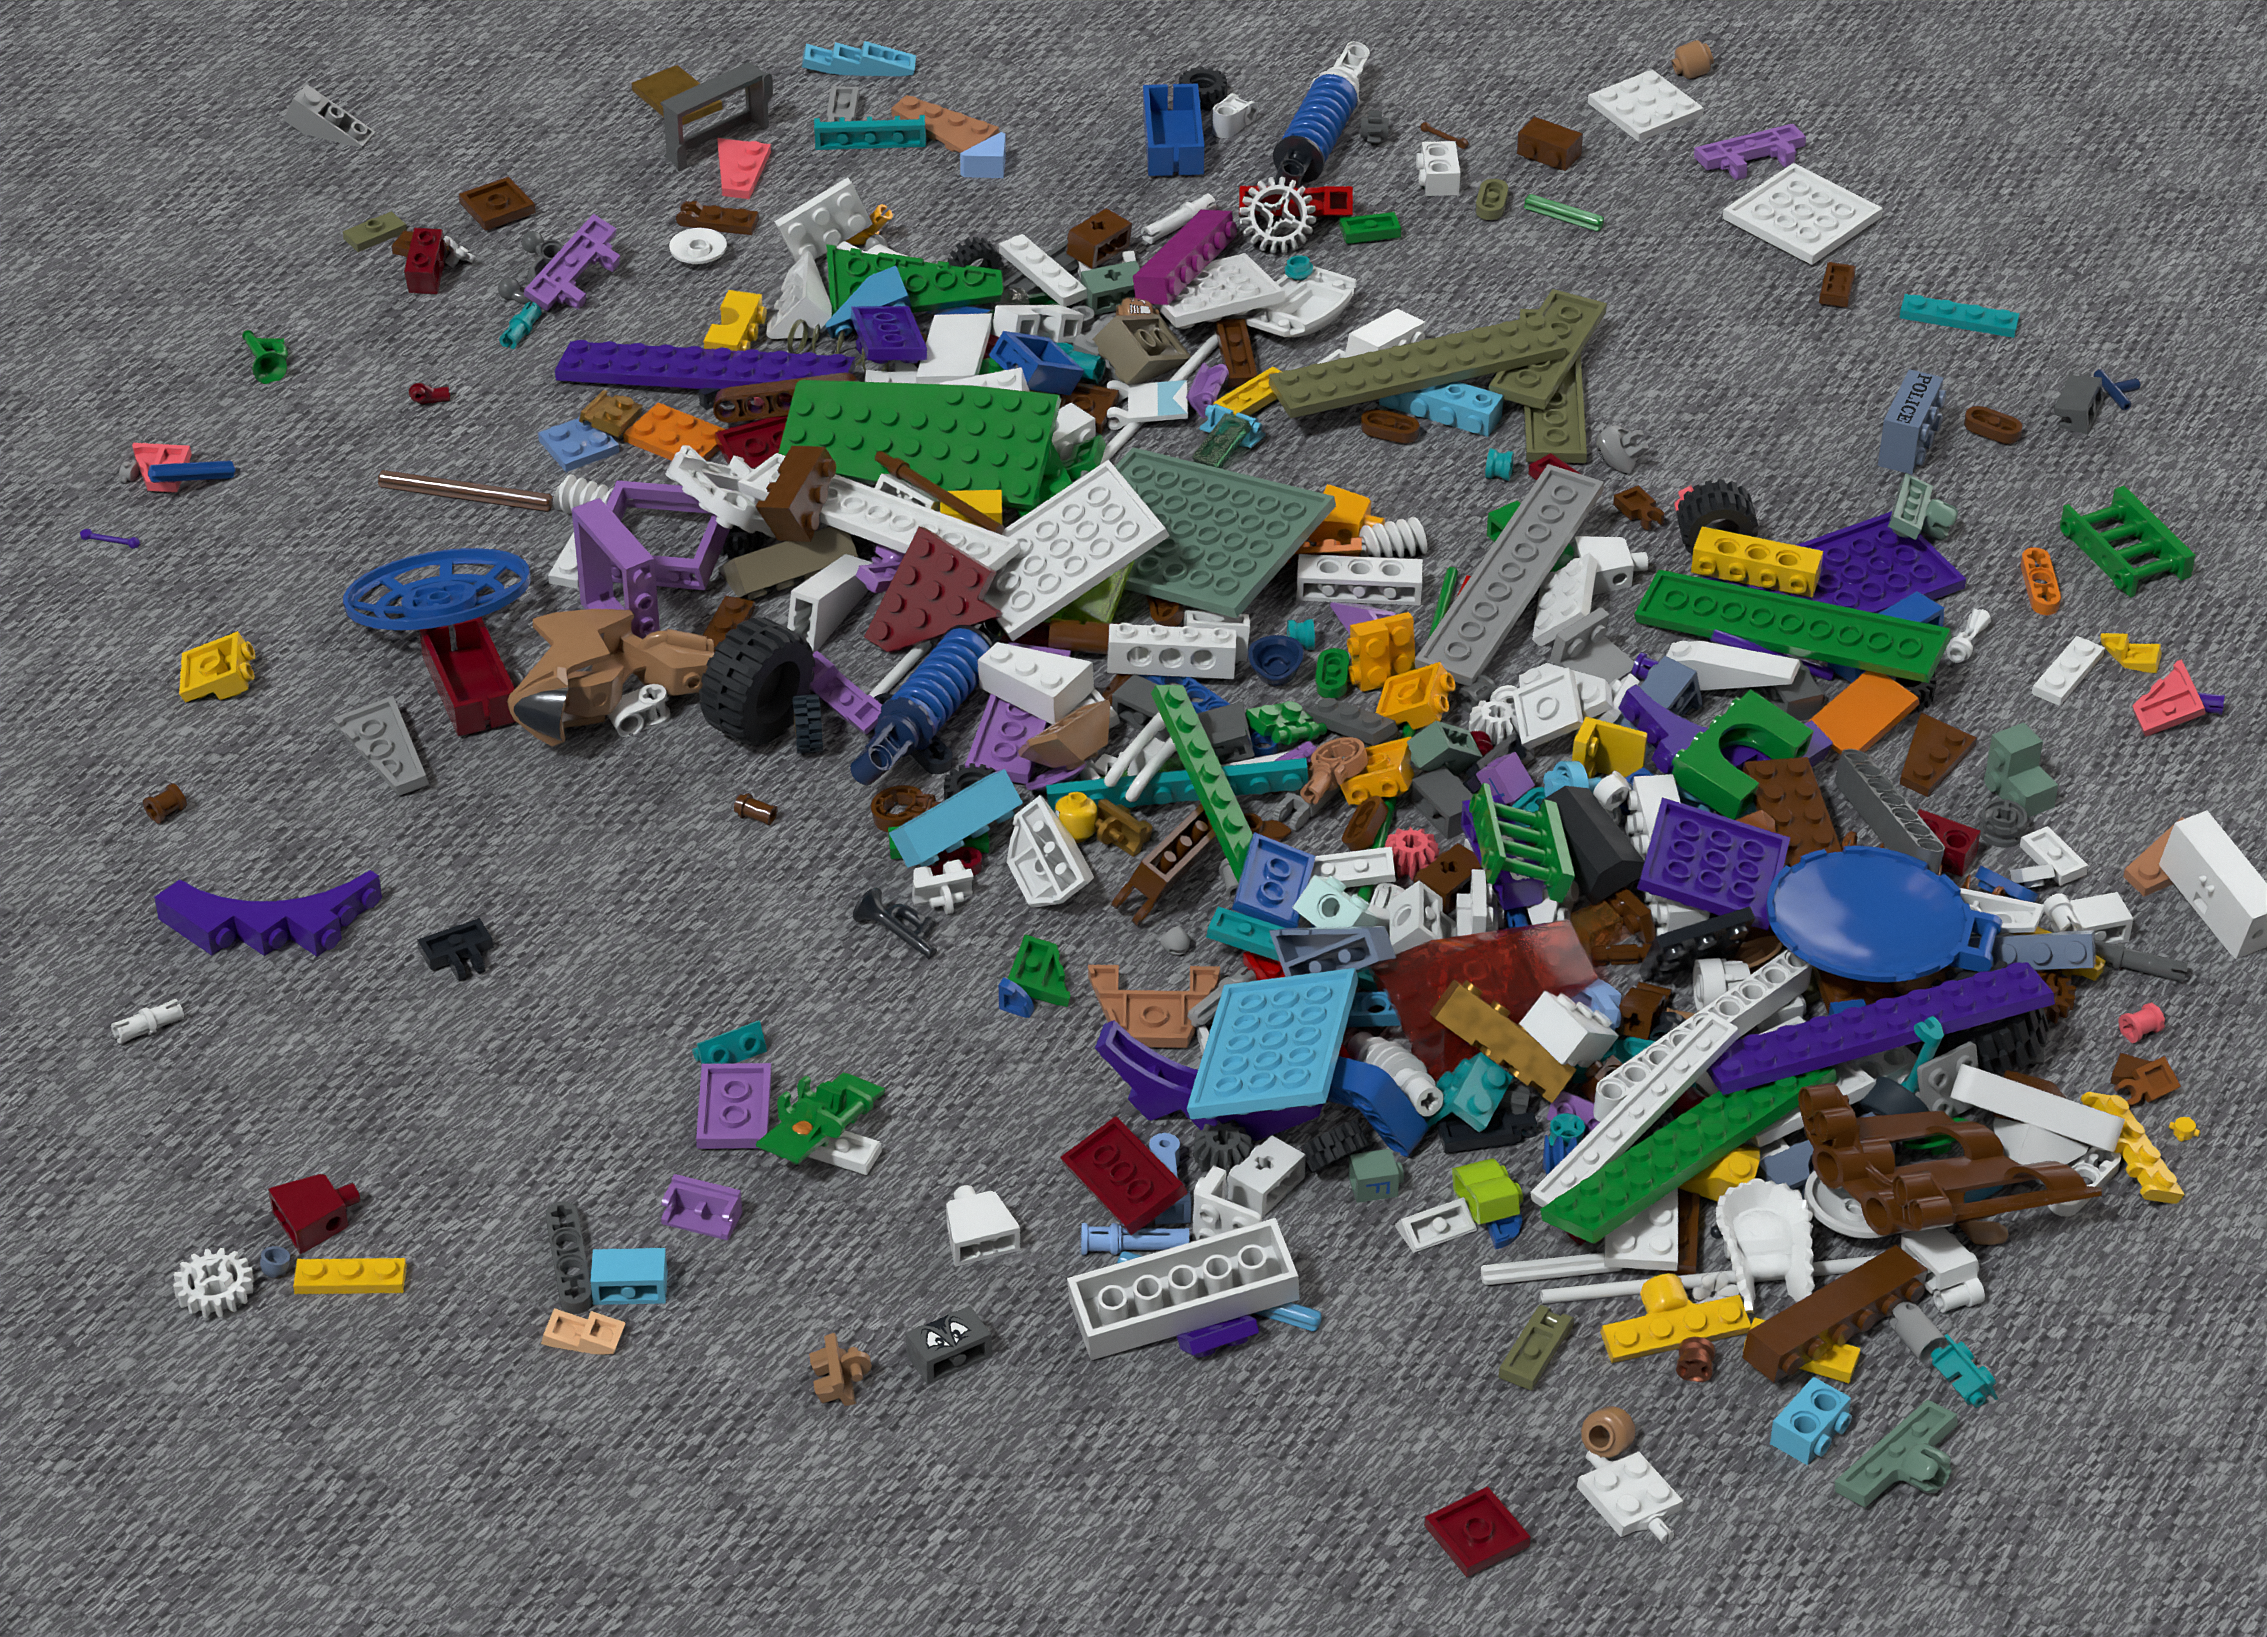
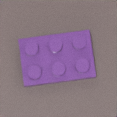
M771 1063L702 1064L696 1136L697 1149L758 1148L756 1147V1142L765 1136L769 1129Z

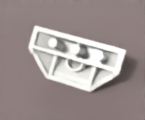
M1038 796L1014 815L1013 825L1015 827L1010 838L1007 864L1030 907L1061 904L1094 878L1073 836L1042 796Z

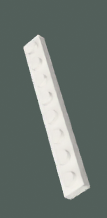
M1711 1011L1531 1191V1200L1543 1208L1556 1197L1564 1194L1583 1179L1588 1178L1607 1163L1621 1156L1737 1040L1739 1028Z

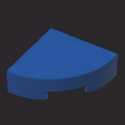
M1003 978L998 985L1000 1010L1024 1018H1030L1035 1009L1029 995L1013 981Z
M1521 1212L1518 1215L1486 1223L1495 1250L1508 1246L1519 1236L1522 1224Z

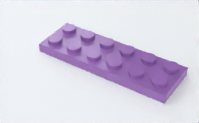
M1009 642V645L1071 657V651ZM990 694L965 763V768H970L969 763H975V768H979L980 764L986 765V770L990 767L995 769V772L1005 769L1012 782L1028 783L1036 762L1020 757L1018 750L1026 744L1028 739L1047 729L1049 723Z

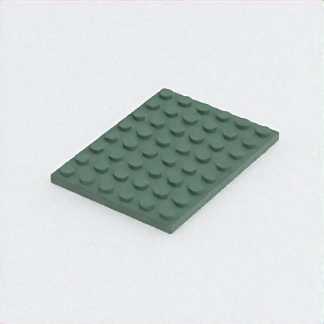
M1133 447L1115 468L1166 528L1169 537L1100 583L1238 618L1336 507L1335 498L1331 495Z

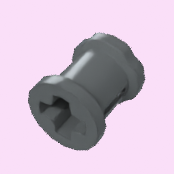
M1479 675L1474 684L1457 690V704L1461 709L1470 714L1472 707L1478 706L1480 701L1490 702V697L1497 687L1490 677Z

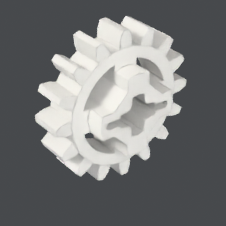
M220 1248L217 1254H211L209 1249H205L204 1256L202 1257L192 1254V1262H181V1272L174 1273L175 1283L173 1286L175 1297L178 1298L180 1307L188 1306L189 1314L191 1315L201 1310L203 1318H207L210 1312L216 1311L218 1317H222L223 1310L227 1308L232 1312L237 1311L235 1303L246 1304L248 1302L246 1294L253 1293L254 1291L252 1284L254 1278L252 1268L248 1266V1260L246 1258L239 1259L238 1252L236 1251L225 1255L224 1248ZM234 1275H235L236 1278H237L236 1281L233 1280V1276H234ZM191 1284L195 1286L194 1290L190 1288Z

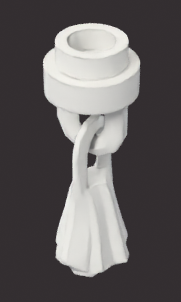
M1974 608L1967 620L1965 631L1960 632L1957 637L1950 640L1946 651L1951 661L1960 663L1969 659L1973 652L1971 640L1976 634L1987 628L1991 622V617L1986 610Z

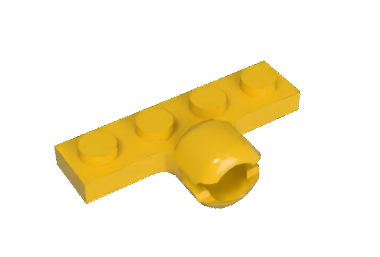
M1668 1273L1655 1276L1643 1284L1640 1295L1647 1312L1645 1316L1602 1325L1600 1333L1611 1363L1679 1349L1680 1343L1688 1337H1702L1711 1342L1746 1334L1750 1330L1751 1324L1740 1295L1695 1304L1688 1299L1681 1278L1675 1274Z

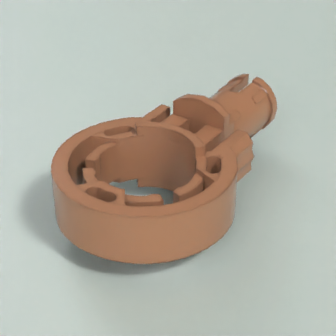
M1343 737L1331 740L1318 747L1311 756L1312 766L1308 770L1310 781L1300 791L1302 799L1309 804H1312V802L1317 804L1326 791L1335 790L1345 779L1361 772L1368 764L1364 743L1357 738Z

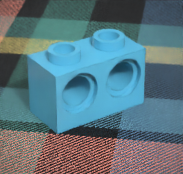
M1813 1377L1773 1420L1770 1444L1806 1465L1816 1455L1822 1457L1829 1449L1833 1436L1836 1433L1843 1434L1851 1422L1852 1415L1849 1414L1851 1397Z

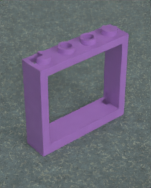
M616 481L606 505L620 521L627 507L712 514L694 559L651 555L654 558L656 586L705 590L730 529L716 522L717 516L702 509L699 506L700 502L695 497L686 494L682 490L683 486ZM611 560L612 581L623 583L622 571ZM648 565L640 567V569L644 571L648 569Z
M600 498L572 508L581 605L585 609L631 610L634 613L631 631L641 639L652 632L660 631L654 558ZM611 560L622 571L625 609L614 597ZM648 565V569L644 571L640 569V567Z

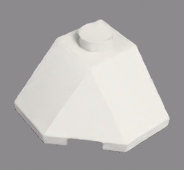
M1995 1118L1993 1123L1994 1133L1999 1137L2003 1145V1155L2022 1165L2043 1161H2057L2068 1164L2086 1154L2088 1146L2030 1123Z

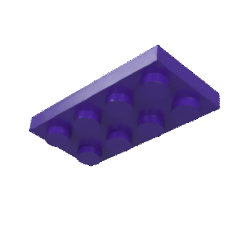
M851 306V319L867 360L878 364L888 363L889 360H901L904 363H916L918 360H927V347L909 306Z

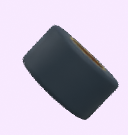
M1879 1076L1876 1079V1084L1860 1103L1862 1109L1867 1114L1873 1112L1875 1116L1930 1111L1927 1105L1910 1090L1896 1081L1883 1076Z

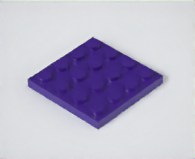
M1662 797L1637 889L1680 902L1686 906L1711 912L1717 916L1751 906L1755 916L1752 926L1768 930L1770 923L1766 912L1767 895L1772 881L1784 867L1790 837Z

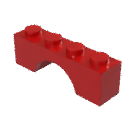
M1239 186V210L1242 207H1249L1242 200L1244 197L1253 199L1248 191L1252 187L1260 192L1258 186ZM1353 186L1305 188L1304 193L1301 195L1302 198L1307 195L1312 197V200L1306 206H1315L1316 210L1308 214L1309 216L1352 217ZM1268 195L1259 202L1263 204L1265 202L1276 204L1282 195ZM1290 199L1287 206L1289 213L1295 217H1301L1297 204ZM1284 204L1275 213L1271 211L1274 217H1282ZM1257 210L1254 211L1255 217L1263 216L1260 215L1261 212ZM1239 213V217H1248Z

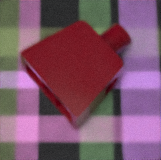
M317 1174L268 1189L272 1213L299 1254L305 1253L349 1226L346 1208L361 1202L359 1192L353 1182L335 1189L324 1174Z

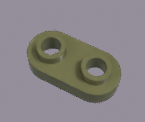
M1487 179L1481 183L1475 210L1478 217L1485 220H1496L1503 216L1509 188L1505 181Z

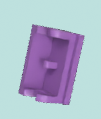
M677 1174L673 1175L672 1182L661 1204L667 1207L662 1215L661 1224L724 1240L730 1238L742 1215L741 1190Z

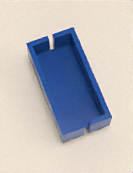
M1168 84L1143 85V122L1148 176L1173 175V172H1179V175L1188 176L1204 174V138L1198 84H1173V110H1168Z

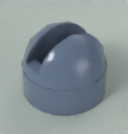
M278 1246L265 1248L261 1253L260 1259L262 1272L270 1278H276L278 1275L286 1273L289 1268L290 1253Z

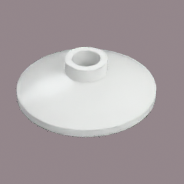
M692 228L676 234L671 239L669 247L672 256L681 262L704 264L720 258L726 251L727 243L725 237L715 230Z

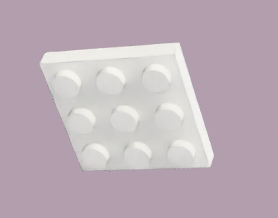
M1654 70L1646 71L1588 95V104L1638 142L1701 117L1704 112V107Z

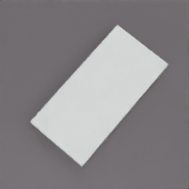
M992 313L934 315L926 341L927 360L920 361L916 382L918 384H936L978 375L992 329Z

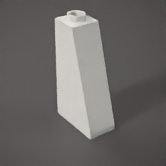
M845 554L791 591L787 628L806 638L813 653L823 645L868 592L866 585L856 577L859 565L873 564L872 562Z

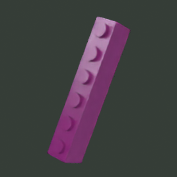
M1200 210L1133 276L1135 297L1149 301L1151 304L1169 305L1235 238L1237 225L1233 221L1232 211Z

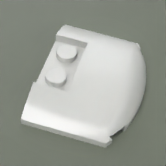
M1313 266V273L1301 281L1293 280L1284 275L1276 283L1285 292V302L1277 303L1275 307L1269 309H1252L1244 315L1232 314L1230 319H1245L1248 326L1283 337L1306 336L1321 330L1342 313L1353 296L1354 288L1357 285L1356 279Z

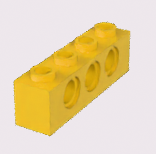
M1701 527L1693 548L1691 573L1813 597L1821 573L1823 551Z

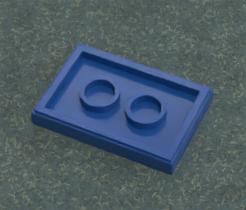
M1254 832L1250 839L1231 910L1284 928H1297L1301 914L1292 907L1309 884L1316 856Z

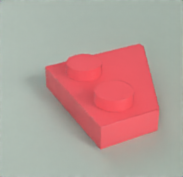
M133 443L134 456L138 462L147 490L178 492L182 481L153 483L148 476L149 467L153 464L189 463L192 456L190 446Z
M2182 659L2173 665L2174 670L2163 680L2159 679L2151 687L2148 694L2142 695L2132 705L2133 712L2145 736H2150L2206 714L2205 707Z

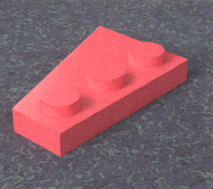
M717 138L722 196L750 199L771 154V144Z

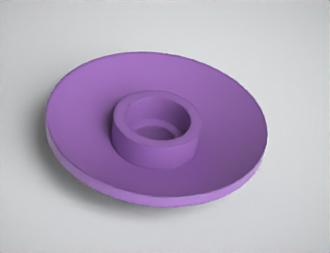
M1085 761V764L1067 770L1066 765L1056 767L1026 783L1027 790L1040 791L1047 790L1046 785L1070 782L1084 770L1087 763Z

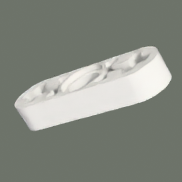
M2093 1146L2072 1169L2076 1170L2081 1177H2087L2094 1182L2087 1186L2102 1188L2118 1172L2121 1154ZM2098 1161H2101V1162L2104 1161V1162L2099 1166V1169H2098V1168H2097V1162H2098ZM2091 1198L2048 1206L2057 1215L2072 1216Z

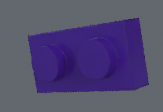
M1245 1315L1177 1335L1180 1350L1194 1355V1357H1205L1213 1354L1215 1348L1221 1345L1236 1346L1248 1341V1336L1259 1333L1256 1319Z

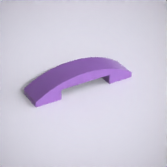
M816 650L813 654L815 659V667H813V672L815 673L814 680L810 683L809 688L815 694H818L819 698L845 721L867 735L878 723V715L881 713L882 704L870 694L866 695L842 675L833 663Z

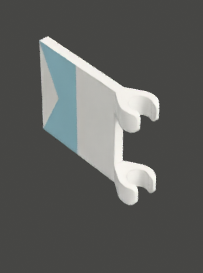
M1112 380L1107 384V388L1119 390L1118 402L1128 397V411L1117 407H1111L1107 410L1108 418H1118L1108 421V427L1111 430H1118L1128 423L1188 419L1187 380L1130 385Z

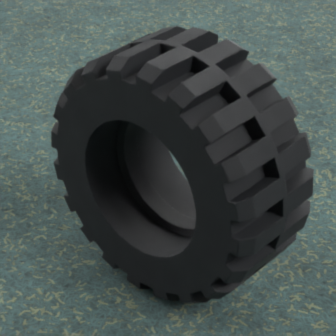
M757 617L737 624V628L731 629L725 635L726 638L723 642L718 643L713 657H710L706 664L708 667L701 679L703 686L699 689V698L702 701L700 708L708 724L750 746L767 744L772 741L773 737L778 738L784 733L783 730L792 725L794 722L793 696L809 695L811 691L809 688L810 683L813 682L815 674L813 672V667H815L814 653L806 638L771 619Z

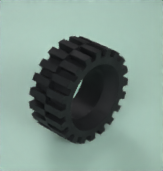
M1998 960L1997 964L1991 966L1988 972L2006 968L2008 966L2007 962ZM1952 969L1945 973V981L1942 982L1936 979L1931 983V986L1933 988L1940 986L1946 981H1958L1973 977L1979 972L1963 969V971L1955 973ZM2040 1008L2007 1017L1997 1025L1984 1030L1961 1032L1959 1030L1945 1034L1933 1059L1967 1042H1972L1976 1044L1978 1069L1995 1075V1073L2001 1071L2005 1073V1070L2013 1071L2012 1067L2016 1064L2023 1068L2029 1064L2028 1055L2037 1057L2041 1052L2039 1044H2046L2048 1038L2046 1032L2049 1031V1026L2044 1009Z

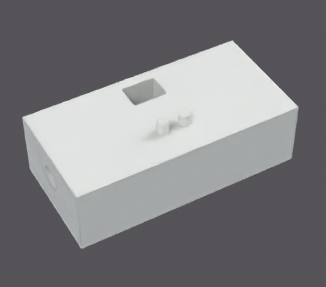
M2208 811L2176 822L2159 866L2235 959L2266 948L2267 883Z

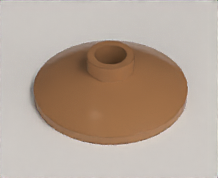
M1777 936L1757 938L1742 944L1736 956L1729 961H1743V963H1747L1751 975L1766 965V962L1780 951L1783 943Z

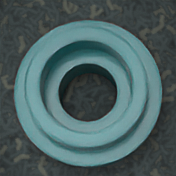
M1302 255L1289 258L1285 266L1286 276L1297 281L1306 279L1314 271L1310 259Z

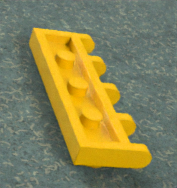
M2094 1092L2084 1093L2080 1098L2083 1105L2125 1119L2114 1152L2121 1153L2128 1164L2125 1169L2130 1177L2137 1178L2141 1184L2140 1194L2145 1200L2171 1204L2179 1203L2185 1194L2176 1182V1176L2161 1159L2159 1150L2148 1139L2144 1127L2135 1119L2127 1101L2118 1095Z

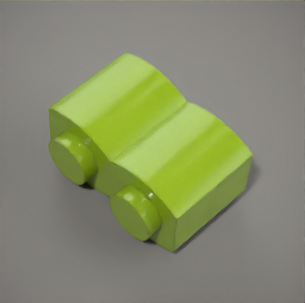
M1490 1158L1452 1168L1453 1189L1458 1199L1465 1198L1472 1218L1477 1224H1484L1520 1214L1519 1204L1523 1203L1522 1190L1518 1183H1513L1509 1178L1504 1165L1500 1166L1495 1159Z

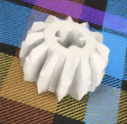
M1491 698L1490 702L1480 701L1478 706L1472 707L1469 731L1486 732L1490 736L1491 744L1494 745L1499 744L1514 732H1517L1520 737L1515 704H1507L1505 698L1501 701H1496L1494 698Z

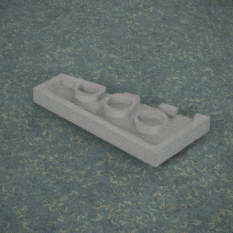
M394 696L333 718L335 726L398 796L429 785Z

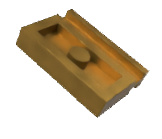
M603 390L581 411L579 422L584 423L587 420L592 422L591 427L619 437L639 417L643 405L634 402L633 399L627 396L615 395L610 397L607 395L608 391Z

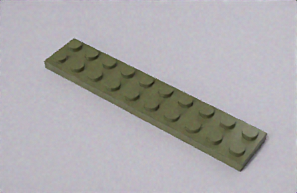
M1543 314L1533 315L1523 319L1506 321L1496 325L1479 327L1469 331L1452 333L1401 346H1393L1392 348L1366 352L1293 370H1284L1269 375V386L1288 416L1295 418L1563 358L1566 355V347Z

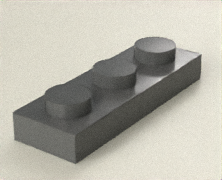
M1324 698L1317 705L1306 711L1313 717L1312 721L1324 723L1327 729L1348 737L1360 739L1374 746L1397 732L1395 720L1340 702L1334 698Z

